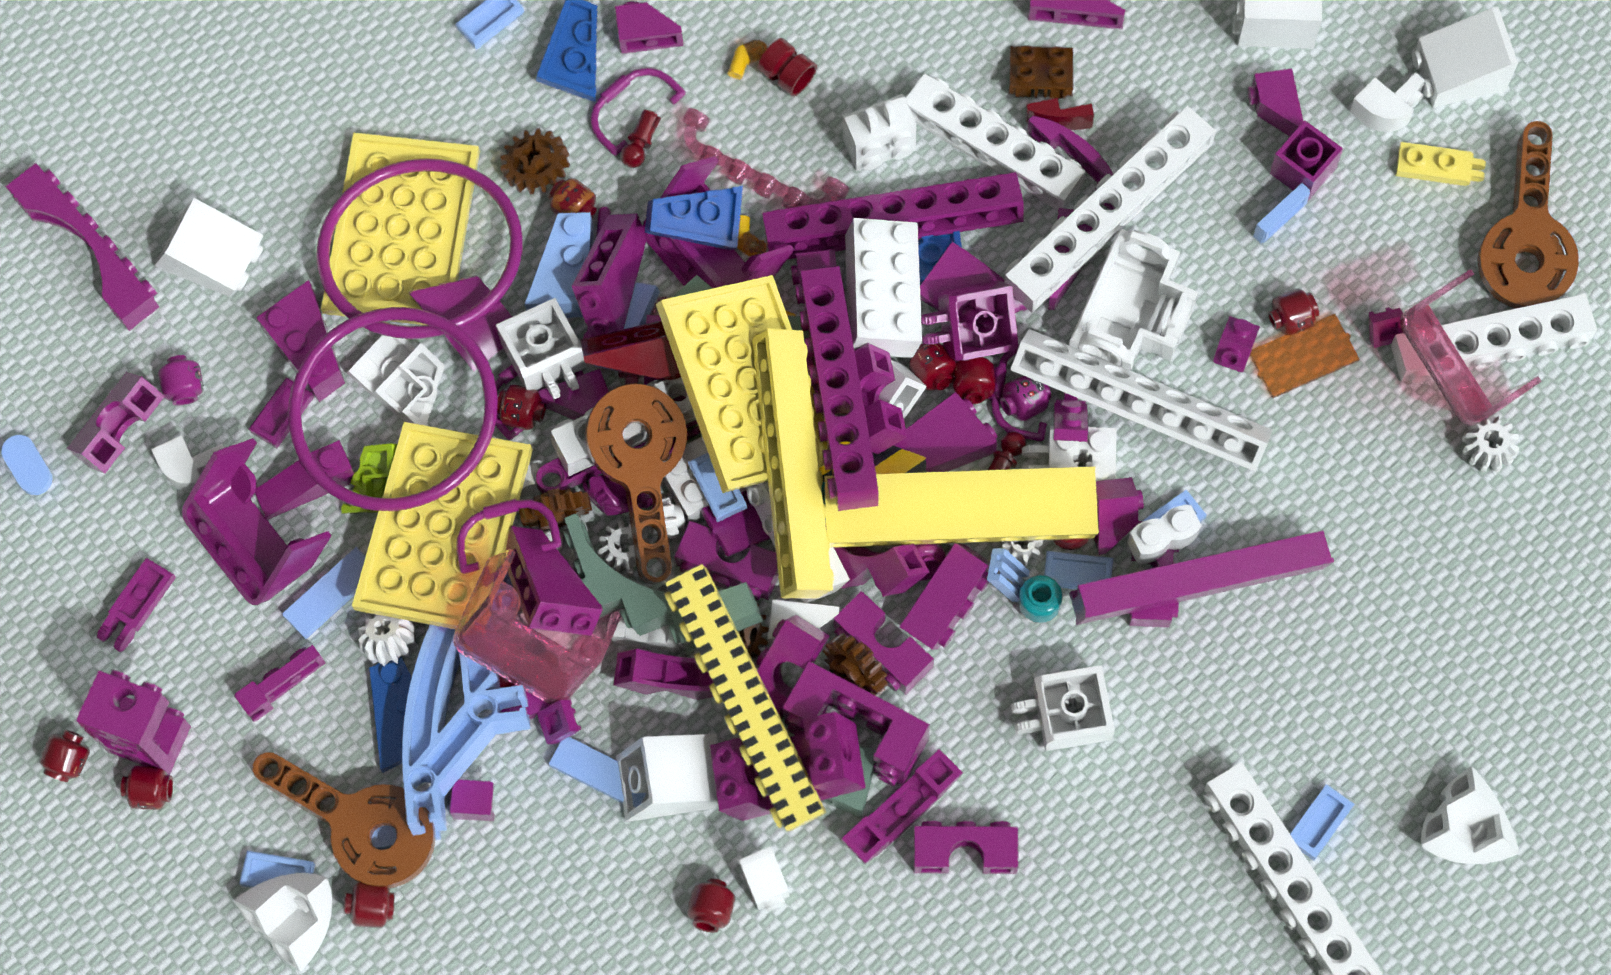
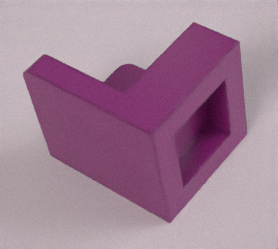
M457 780L452 786L450 807L452 817L460 820L494 821L495 814L492 810L493 782Z

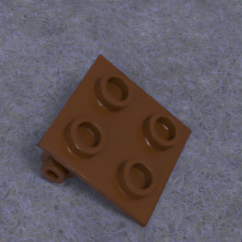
M1010 46L1009 94L1015 95V98L1031 97V89H1034V98H1037L1038 89H1044L1043 97L1047 99V91L1050 89V98L1066 99V96H1072L1074 89L1073 48H1063L1060 46Z

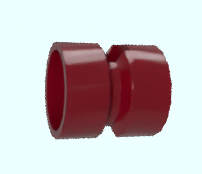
M781 37L766 49L759 60L757 68L758 71L772 81L778 80V86L790 96L795 97L812 81L817 71V64L803 53L797 55L795 47Z

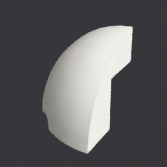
M1473 767L1459 774L1442 790L1441 796L1444 799L1436 812H1428L1421 834V846L1440 858L1457 863L1484 864L1504 860L1519 854L1514 832L1502 806L1490 787Z
M294 873L275 877L250 888L234 900L253 930L263 933L270 940L273 946L272 950L299 971L311 961L318 951L326 935L331 918L332 895L330 885L326 877L317 874Z

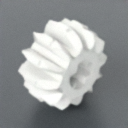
M1486 416L1480 419L1479 424L1472 422L1468 427L1469 432L1464 433L1462 441L1467 444L1462 449L1463 454L1473 455L1469 461L1470 465H1475L1477 462L1481 463L1480 468L1482 472H1486L1489 465L1495 473L1499 472L1502 464L1507 467L1510 466L1513 462L1512 456H1516L1519 452V447L1515 445L1519 439V434L1509 433L1512 428L1511 423L1506 424L1504 427L1501 426L1499 416L1495 417L1492 423ZM1489 441L1493 442L1492 446L1494 448L1488 447Z
M619 520L618 529L616 530L612 526L607 525L606 532L608 536L599 537V544L603 547L599 548L597 552L599 557L605 558L604 562L610 567L614 566L615 571L621 574L623 568H625L628 576L632 577L634 575L633 567H637L631 525L629 524L628 527H625L623 520ZM644 527L641 533L643 540L648 544H654L653 539L647 538L649 534L648 529ZM629 543V552L623 553L622 545Z
M376 614V617L373 619L365 618L366 626L358 629L360 637L358 639L359 647L362 652L365 653L368 660L372 663L379 662L384 667L391 660L398 664L399 657H409V649L416 646L415 628L412 622L408 620Z

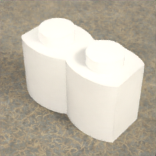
M1191 505L1177 506L1166 512L1161 519H1150L1138 524L1131 531L1127 544L1137 564L1150 563L1163 556L1167 550H1177L1191 544L1197 538L1202 525Z

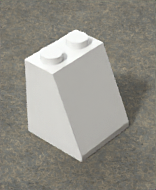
M1322 0L1237 1L1236 15L1233 16L1232 34L1238 35V46L1314 49L1322 22Z
M1499 7L1490 8L1420 37L1415 50L1412 51L1413 65L1416 70L1420 69L1422 78L1425 80L1422 88L1425 98L1429 97L1433 108L1506 91L1518 64Z
M194 198L183 210L154 266L229 297L235 290L241 291L249 277V274L245 272L249 262L255 264L264 248L259 245L263 235Z
M717 734L642 737L616 755L624 799L625 821H637L701 811L718 806L710 745L718 743ZM632 792L646 793L641 804L636 808L633 807Z

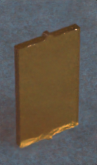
M1336 314L1316 321L1313 327L1291 336L1284 335L1256 347L1250 353V357L1258 370L1257 377L1263 380L1272 399L1360 360L1350 342L1351 335L1344 331Z

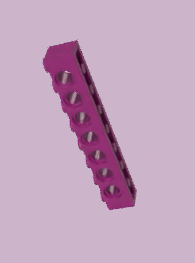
M1017 172L882 194H871L857 198L840 199L819 204H808L794 208L777 209L762 212L768 252L792 245L795 250L788 259H795L798 253L834 249L835 252L845 251V235L853 218L917 223L918 239H920L922 236H939L951 234L955 231L964 232L1024 222V201Z
M840 266L800 271L801 284L795 285L797 304H804L805 311H800V323L802 331H808L809 338L804 339V343L807 345V358H813L814 364L809 366L811 386L817 385L818 393L813 394L814 408L816 414L822 413L823 421L818 422L820 442H827L828 448L823 450L824 468L832 472V478L827 479L829 498H836L838 511L879 506L878 483ZM841 442H850L849 444H840ZM846 470H854L855 472H853V473H846V472H844V471H846Z

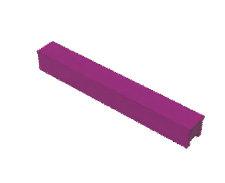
M1318 531L1077 586V590L1070 591L1069 595L1076 616V625H1081L1322 570L1332 564L1334 559L1331 557L1324 531Z

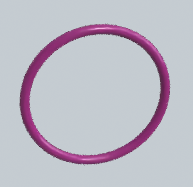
M442 159L401 161L367 174L351 185L336 200L322 224L317 242L316 260L320 281L332 303L348 319L363 313L354 307L337 287L332 275L329 259L330 243L334 229L342 214L358 196L381 181L401 174L422 171L448 173L471 181L486 191L502 210L509 229V256L500 279L478 304L468 311L449 319V321L455 323L460 328L475 322L490 311L505 295L517 274L521 262L523 249L522 228L518 214L506 193L481 172L469 166ZM383 321L363 327L380 335L402 339H424L446 334L430 325L403 326Z
M388 307L371 310L351 317L330 330L315 344L302 362L295 376L289 398L288 421L291 440L302 466L310 477L325 491L339 500L356 507L376 511H399L419 507L433 502L452 491L479 464L490 444L495 429L498 407L497 388L490 364L483 351L455 323L435 313L416 308ZM382 321H415L430 325L448 334L465 349L474 362L481 378L485 401L483 422L479 436L462 464L450 476L435 486L416 494L396 498H378L362 495L335 482L320 468L313 458L304 438L301 412L304 391L319 360L336 342L346 335L364 326Z

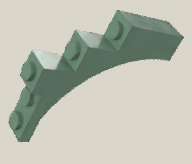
M576 513L564 518L568 527L567 530L563 531L570 549H576L579 558L574 560L577 572L583 583L603 608L599 618L622 609L620 611L628 629L633 628L639 636L669 625L676 644L682 643L687 651L697 648L693 640L687 642L679 626L684 620L679 610L673 612L664 595L666 592L640 585L612 569L595 553L585 523ZM746 582L718 591L737 631L763 621L752 590Z

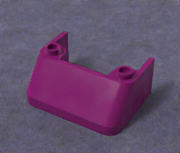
M716 156L682 165L660 198L711 191L704 182L719 160ZM646 219L644 220L643 226H642L644 232H645ZM645 233L646 242L683 286L696 275L711 288L771 275L775 277L795 250L792 245H788L763 254L753 255L744 262L735 250Z
M254 438L213 452L183 504L182 515L188 528L244 599L251 605H259L269 601L311 569L332 535L326 531L305 540L297 538L290 541L288 545L284 542L251 500L256 491V477L245 463L257 444Z

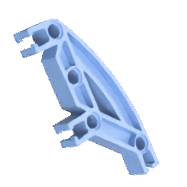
M505 564L501 567L496 587L506 584L508 586H506V589L495 590L490 612L517 608L515 593L512 589L513 585ZM490 612L483 635L430 625L419 651L407 697L402 747L407 824L413 835L425 833V826H421L419 823V808L434 806L435 813L429 814V822L434 823L437 832L447 830L444 796L496 734L531 729L529 715L525 708L528 707V701L523 685L506 688L500 687L494 624ZM476 649H485L481 655H471ZM461 663L465 703L444 727L451 689L459 664ZM522 705V708H519L520 711L500 713L502 709ZM483 710L492 711L487 717H477ZM421 783H431L430 787L425 791L416 790Z

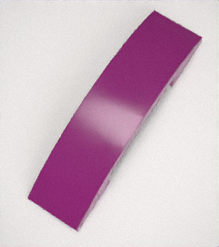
M1032 116L1028 120L1027 134L1038 143L1045 142L1049 144L1053 149L1059 146L1070 158L1078 162L1082 169L1097 184L1107 174L1111 176L1114 174L1102 156L1075 132L1045 118ZM1103 203L1109 211L1115 209V206L1111 203Z
M938 749L915 770L914 775L870 816H865L841 838V841L864 864H867L929 810L961 777L963 772Z

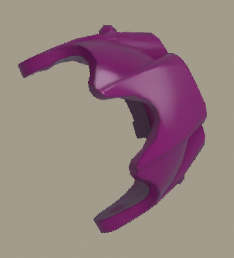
M594 475L589 480L590 487L587 482H583V488L588 493L590 500L607 516L629 512L626 491L621 485L610 481V478L605 475ZM640 493L637 496L638 507L640 509L651 507L653 505L652 498L648 494Z

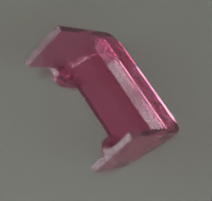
M1471 269L1446 282L1410 305L1400 319L1402 331L1459 421L1468 426H1473L1486 420L1542 382L1539 376L1508 390L1492 402H1489L1428 304L1473 276L1474 273Z
M509 549L488 558L454 632L453 641L457 651L517 686L523 685L525 691L548 704H554L559 700H569L602 662L621 619V613L616 611L599 618L592 635L577 637L569 650L515 619L520 608V597L518 592L503 582L516 552Z

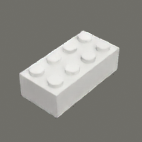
M853 218L845 235L847 311L854 351L869 343L888 351L890 356L913 358L922 342L917 223Z

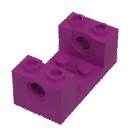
M809 661L783 706L784 723L788 726L787 730L793 735L805 733L804 719L829 713L833 705L837 707L836 711L844 717L854 720L856 716L867 722L866 727L879 735H884L873 755V760L876 761L874 771L878 773L876 777L888 785L895 786L898 783L902 786L907 781L929 741L930 724Z
M98 670L76 722L108 753L142 766H155L170 775L191 728L190 724L183 718L185 714L168 707L169 701L161 693L162 688L143 681L141 686L130 682V676L116 670H111L110 674ZM133 695L134 699H130L126 696Z
M835 711L804 719L805 733L791 736L790 739L820 800L866 789L856 723ZM741 737L712 744L710 745L719 811L740 821H745L771 814L770 809L774 808V805L769 795L763 797L754 779L759 774L754 764L748 766L739 749L744 743Z

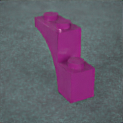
M914 544L892 547L884 553L875 552L864 546L833 547L850 579L842 586V589L864 585L873 578L875 586L880 590L882 596L885 597L906 592L929 573Z
M641 649L617 653L613 686L644 695L668 691L695 700L714 697L709 687L714 682L708 671L705 673L701 671L695 658L663 655Z

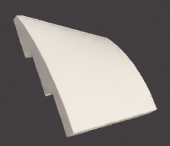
M381 335L347 371V374L403 421L428 426L431 409L436 399L438 384L445 365L422 343L414 347L407 339Z

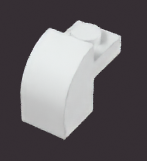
M1415 73L1393 93L1377 78H1374L1354 98L1350 113L1373 130L1381 132L1399 130L1409 123L1414 111L1413 108L1422 99L1424 94L1421 91L1425 80Z
M181 435L151 450L161 471L175 488L190 493L213 452L223 449L224 446L220 444L193 457L188 444Z

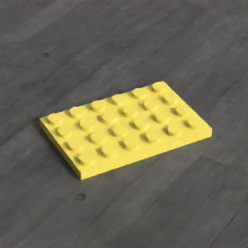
M353 133L342 194L367 174L401 161L442 159L457 162L477 170L480 155L479 146ZM432 171L412 172L381 181L358 196L348 206L336 225L330 257L332 275L343 296L363 313L388 307L420 309L409 295L411 290L429 288L449 281H458L474 183L448 173ZM324 290L321 305L322 313L345 316L332 303ZM390 320L391 322L427 325L415 321Z
M773 275L661 300L656 304L722 493L767 482L768 477L752 339L766 329L792 330ZM811 386V405L814 408L813 394H815L813 386ZM815 413V438L819 444L817 454L818 465L823 467V450L828 448L827 442H820L818 422L823 421L822 413Z
M404 422L382 498L409 496L440 483L450 476L467 458L479 435ZM491 438L490 444L476 468L461 484L446 495L428 504L407 510L378 511L353 599V609L483 635L505 556L509 530L513 526L516 512L489 520L484 518L476 522L468 531L465 539L467 565L479 562L480 570L467 574L460 572L456 552L457 536L462 525L472 515L482 511L483 507L514 498L520 500L533 451L532 446L525 443Z

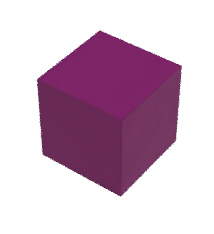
M1304 120L1275 153L1269 174L1292 191L1303 183L1310 190L1309 201L1336 170L1343 148Z

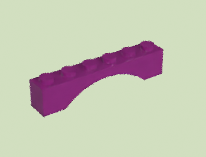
M37 163L33 164L6 185V188L33 221L45 222L64 228L79 237L92 249L100 266L102 298L114 315L130 331L159 308L154 299L157 292L146 279L142 282L137 279L134 274L138 271L126 256L121 260L115 252L118 248L107 234L101 237L95 231L99 226L87 212L83 216L76 209L80 204L68 190L65 193L59 190L57 186L61 183L49 168L43 171Z

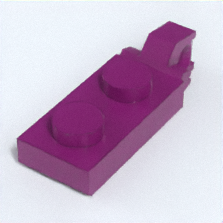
M1064 392V399H1056V402H1054V440L1087 442L1088 408L1086 401L1078 400L1077 397Z

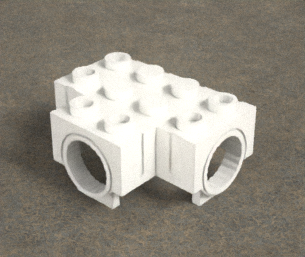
M1119 228L1071 336L1069 346L1130 371L1140 349L1149 353L1153 352L1160 355L1161 358L1171 361L1198 296V291L1170 281L1171 275L1173 276L1177 267L1180 252L1172 248L1170 249L1163 240L1152 234L1141 231L1128 232ZM1138 245H1142V246H1145V247H1147V248H1150L1151 250H1153V251H1155V252L1148 251V250H1146V249H1144V248H1142V247H1140V246H1138Z

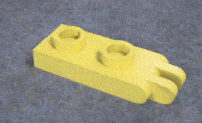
M1401 142L1398 151L1396 176L1468 186L1471 181L1481 182L1484 180V172L1478 170L1485 169L1486 161L1473 158L1474 154L1469 151Z

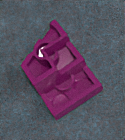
M952 242L920 285V300L939 311L937 291L997 280L1005 283V279L969 252ZM1013 296L1015 313L1021 310H1027V308Z
M475 275L455 282L440 283L429 288L413 289L409 292V295L421 310L435 313L449 320L471 309L486 297L491 290ZM499 301L481 318L461 329L477 343L486 359L489 360L503 349L496 325L513 316ZM444 334L443 337L453 346L467 366L475 372L477 368L465 349L448 334Z

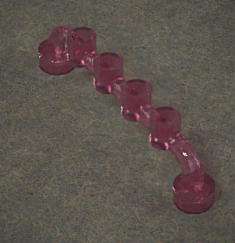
M688 108L682 118V121L686 124L683 133L684 142L689 150L700 156L698 161L716 156L719 160L716 166L718 165L728 170L725 174L727 179L738 185H742L745 179L754 183L753 191L766 199H770L772 193L782 197L781 205L786 209L845 199L850 190L842 181L833 177H827L821 188L825 195L820 199L811 198L802 190L793 186L789 187L779 182L772 175L765 172L761 173L751 168L742 160L733 159L711 145L700 143L696 138L697 131L704 132L710 122V119L702 112Z

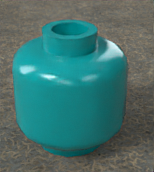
M1037 575L1030 577L1020 589L1018 602L1020 611L1027 619L1033 622L1044 623L1050 621L1057 616L1061 609L1063 593L1060 585L1049 576Z

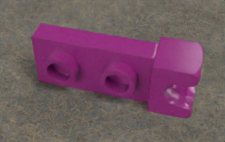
M313 645L308 648L303 647L291 655L290 661L280 669L276 667L268 671L263 676V681L258 685L254 681L250 682L235 693L234 697L252 721L256 722L274 709L271 705L272 702L326 663Z

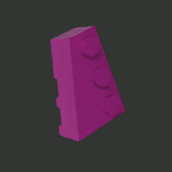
M309 280L256 317L264 333L296 373L309 351L328 333L316 293ZM333 346L319 360L306 385L319 402L345 384Z
M955 543L900 625V628L932 650H938L940 646L945 648L956 633L953 628L960 619L964 620L974 606L973 601L990 583L987 580L990 561L967 545Z

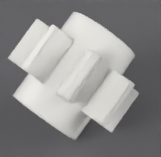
M669 497L663 498L662 503L668 539L677 538V534H679L678 529L685 527L682 507L679 503L671 504ZM648 526L651 535L657 534L653 527Z
M1043 540L1024 541V544L1028 545L1025 550L1021 549V546L1017 544L1018 541H1010L1002 545V549L1010 551L1018 561H1022L1023 565L1027 567L1028 560L1031 557L1035 559L1040 558L1041 553L1035 547L1042 546Z

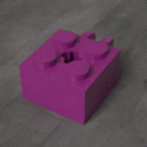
M999 280L937 291L939 311L921 315V324L933 325L941 322L942 330L923 335V344L943 343L951 359L969 360L1016 351L1019 348L1012 285Z

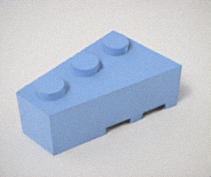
M558 213L524 304L526 311L556 298L566 318L583 317L573 292L572 284L594 244V227L590 213Z

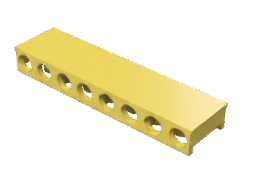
M1095 467L876 474L879 506L838 511L836 498H829L827 479L832 478V476H824L826 533L830 540V548L1094 538L1098 534Z

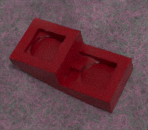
M1058 98L1026 104V123H1028L1032 116L1056 122L1070 130L1093 128L1094 111L1092 103L1060 109Z

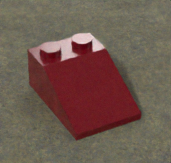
M661 320L580 339L585 363L656 379L664 377L665 380H674L681 377Z

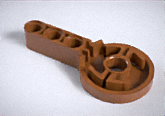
M1542 121L1529 123L1518 139L1513 214L1501 219L1489 230L1482 241L1478 253V271L1486 289L1498 301L1516 309L1559 300L1574 282L1579 266L1578 249L1572 235L1548 211L1553 133L1550 126ZM1528 135L1538 136L1542 144L1535 145L1531 143ZM1533 165L1537 167L1540 175L1533 176L1529 174L1526 166ZM1523 197H1534L1538 202V206L1532 207L1527 205ZM1559 239H1560V241H1561V243H1562V245H1563V247H1564V249H1565L1566 255L1564 254L1563 248H1562L1561 244L1559 243ZM1521 252L1532 253L1538 260V270L1527 273L1519 269L1515 262L1516 255ZM1499 270H1501L1505 281L1503 280ZM1564 271H1565L1564 277L1562 278V280H1561L1560 283L1558 284L1557 288H1555L1556 285H1557V283H1558L1559 280L1561 279V277H1562Z
M629 384L611 390L593 407L586 423L585 443L588 454L599 471L610 478V481L621 485L625 489L638 575L645 583L657 584L666 580L672 571L660 485L662 479L676 467L683 456L687 442V427L680 408L666 393L649 385ZM661 404L663 405L664 409L668 412L673 422H671L669 416L663 410ZM607 407H611V408L613 409V412H612L611 415H610V418H609V421H608V425H607V428L610 429V430H606V422H607L608 416H609V414H610V412H611L612 410H611L610 408H607ZM637 423L645 428L647 442L643 447L633 448L626 444L623 438V431L626 425ZM675 437L674 446H673V449H672V451H671L670 458L668 459V457H669V452H670V450H671V448H672V445H673V438ZM609 448L611 449V452L613 453L614 457L618 460V462L611 455ZM640 493L648 494L652 498L653 506L649 511H644L638 507L637 496ZM645 526L653 527L657 531L658 538L654 544H648L643 540L641 533ZM650 559L658 560L661 563L663 570L659 577H652L647 572L646 566Z
M265 752L255 759L253 773L264 787L330 825L331 845L334 856L346 874L356 882L373 886H386L388 888L398 887L419 875L431 859L436 840L435 825L433 822H429L430 812L428 809L421 807L419 808V819L425 826V833L419 835L412 834L407 824L404 788L381 784L364 788L354 794H343L275 753ZM278 764L279 769L276 775L270 778L263 777L264 769L268 765ZM303 780L307 782V787L303 793L298 795L291 793L292 786L297 781ZM376 796H378V797H392V798H396V800H394V799H388V798H382V799H380V798H373V799H371V798H372V797H376ZM325 798H335V806L331 810L326 812L320 811V803ZM381 826H390L397 833L393 846L385 850L375 848L372 844L374 831ZM344 839H349V841H344V848H345V850H344V849H343V845H342L343 840H344ZM346 851L348 852L350 858L353 860V862H354L355 864H353V863L350 861V859H349V857H348ZM378 866H379V867H386V868L396 867L397 870H396L395 868H394V869H381V868H377V867H378Z

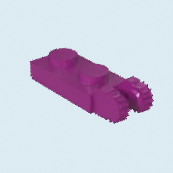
M146 558L108 611L109 615L98 630L97 638L104 642L107 641L116 630L118 622L121 621L126 625L115 640L113 647L119 652L124 651L133 640L135 632L140 630L176 578L175 575Z

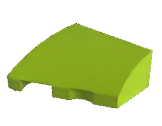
M397 444L364 446L359 459L360 467L354 473L350 483L354 485V492L370 497H383ZM345 503L341 507V514L378 513L376 510H368Z

